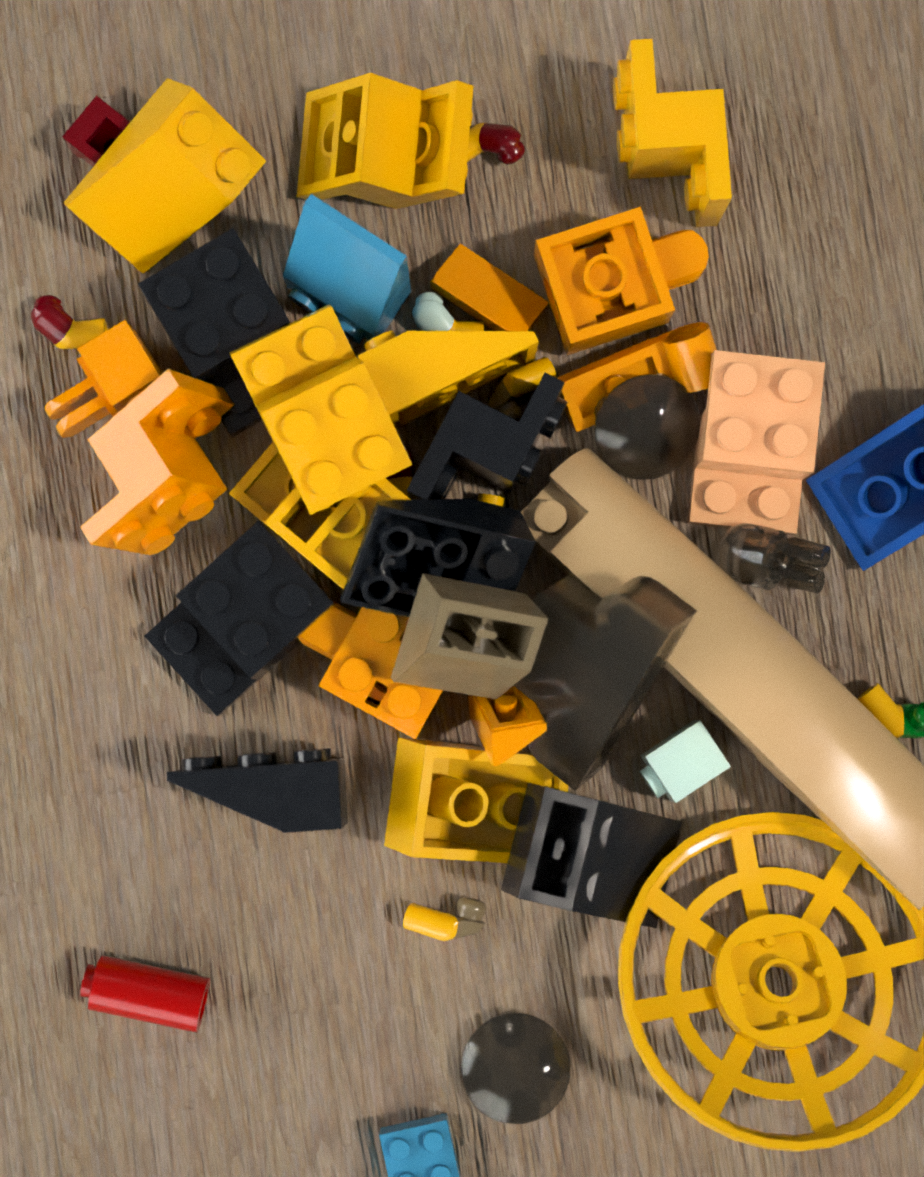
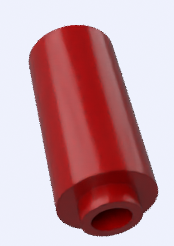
M102 955L97 965H87L82 980L80 996L89 998L88 1009L92 1011L198 1033L207 1003L210 978Z

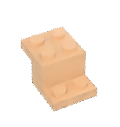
M714 350L711 357L706 409L698 417L687 524L784 535L797 534L802 480L814 473L825 362Z

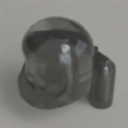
M740 523L729 528L720 539L717 548L718 566L736 583L763 590H771L779 583L785 587L817 594L821 592L825 583V574L820 571L821 567L827 566L831 556V549L828 545L797 537L787 538L784 531L751 523Z

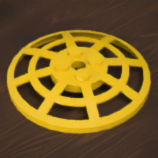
M767 812L740 815L718 822L685 839L661 860L640 888L627 915L619 947L618 986L623 1016L634 1047L653 1079L674 1103L702 1125L731 1140L767 1150L802 1152L831 1148L869 1134L893 1119L918 1094L924 1085V1030L917 1051L885 1035L890 1024L893 1007V976L891 968L921 960L924 961V906L918 910L822 820L801 814ZM779 834L798 836L823 843L840 853L824 879L791 868H759L753 835ZM731 840L737 873L728 875L709 886L691 902L687 909L660 890L668 878L690 858L713 845ZM859 864L871 872L894 896L910 921L916 938L884 946L878 931L869 917L852 898L843 892ZM763 885L788 886L808 892L814 896L801 918L785 914H769ZM741 890L748 921L740 925L727 938L700 920L703 914L717 901L733 892ZM833 908L854 928L866 951L841 957L831 940L820 930ZM649 909L674 928L665 958L664 986L666 995L636 1000L633 984L634 952L641 924ZM689 939L715 957L711 974L712 986L682 992L681 963L685 946ZM778 967L790 975L792 990L788 996L780 997L774 995L767 988L765 975L769 968ZM873 973L875 1001L871 1021L868 1026L842 1010L847 993V979ZM718 1008L724 1021L735 1032L722 1060L702 1041L688 1014ZM672 1018L675 1028L688 1050L705 1069L713 1074L700 1103L686 1093L663 1067L647 1039L642 1023ZM829 1030L857 1045L855 1051L840 1066L817 1078L806 1045L822 1037ZM755 1046L768 1050L784 1051L794 1083L766 1082L749 1077L741 1072ZM874 1055L906 1071L897 1086L874 1108L851 1122L835 1126L823 1094L831 1092L853 1079L871 1061ZM733 1088L763 1099L781 1101L801 1100L813 1133L798 1135L765 1133L737 1125L721 1117L720 1114Z

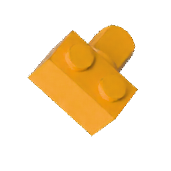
M126 320L77 348L81 357L76 360L86 374L87 379L50 400L44 407L50 419L62 418L56 425L61 438L74 436L109 414L114 417L163 374L144 341Z

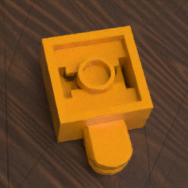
M641 206L538 239L534 249V258L566 355L669 323L675 312L669 290L697 281L703 274L709 258L708 246L703 238L693 230H680L651 239Z
M333 601L335 604L298 637L305 646L332 660L318 686L406 735L417 739L443 690L397 683L391 679L409 617L363 607L356 614ZM368 696L379 701L380 704L377 705L376 703L368 700Z

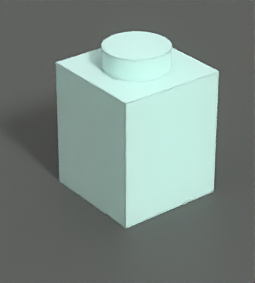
M693 720L641 754L640 756L647 767L639 772L657 799L666 794L670 801L677 803L731 766L701 720Z

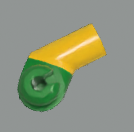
M879 683L872 685L857 698L896 738H924V702L920 704H895Z

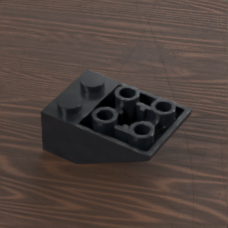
M474 499L377 501L340 600L344 604L409 617L422 574L516 591L536 541L520 510Z
M331 748L294 751V761L277 762L276 752L237 755L238 765L222 766V756L181 759L182 769L167 772V781L284 833L342 829L348 823L344 758L331 759Z
M528 782L501 890L519 899L626 922L627 915L642 885L661 860L676 848L682 822ZM668 880L665 882V884H664V885L662 886V888L660 889V890H662L664 893H665V891H666V887H667ZM648 909L641 925L657 928L659 917Z

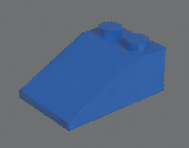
M924 404L806 479V482L863 571L924 535Z

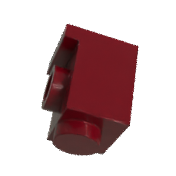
M96 95L62 138L75 155L93 167L130 122Z

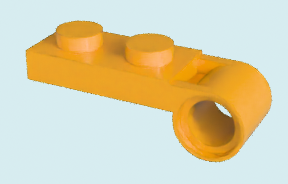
M696 322L678 327L557 377V379L565 382L560 397L568 401L565 411L571 427L576 432H579L676 390L683 393H691L707 389L712 353L714 350H717L709 324L706 322Z

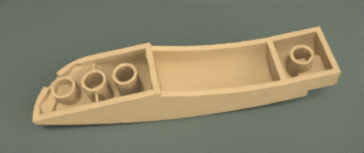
M586 448L566 459L549 475L551 481L521 511L536 541L535 546L671 673L768 771L911 904L920 910L924 906V766L758 602L594 452Z

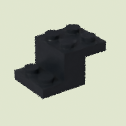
M231 228L138 283L192 376L201 381L224 388L234 403V406L221 416V421L233 438L262 421V418L230 356V352L290 324V321L234 228Z
M544 373L519 422L458 391L407 488L408 498L411 500L447 499L457 479L456 472L458 469L452 467L453 465L509 494L516 482L526 486L542 453V450L535 447L539 437L543 435L551 439L565 412L564 409L568 401L560 398L565 382Z
M258 520L175 595L181 603L144 637L216 716H220L299 644L296 639L335 603Z

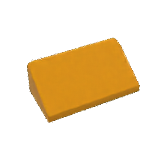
M461 243L430 281L432 290L478 321H484V325L493 331H530L549 304L548 301Z
M522 679L498 699L468 695L471 722L493 767L504 763L547 731V724Z

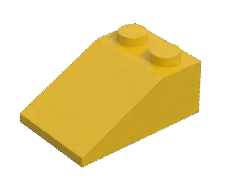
M167 78L63 204L132 266L144 274L229 206L265 164L266 160L193 87Z
M391 330L364 344L366 352L359 354L358 358L364 362L395 429L454 401L458 391L468 394L505 376L512 370L535 361L539 341L534 331H406L396 336L395 332Z
M398 737L384 846L416 858L508 863L528 782L568 792L572 758L519 751L504 763L493 767L483 746Z

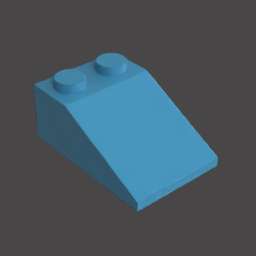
M313 194L309 195L304 203L283 272L286 286L291 289L288 297L309 313L330 304L347 338L358 344L361 343L363 338L371 340L386 331L411 293L407 256Z

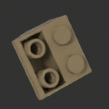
M422 574L391 679L397 683L498 699L531 672L548 618L526 593Z

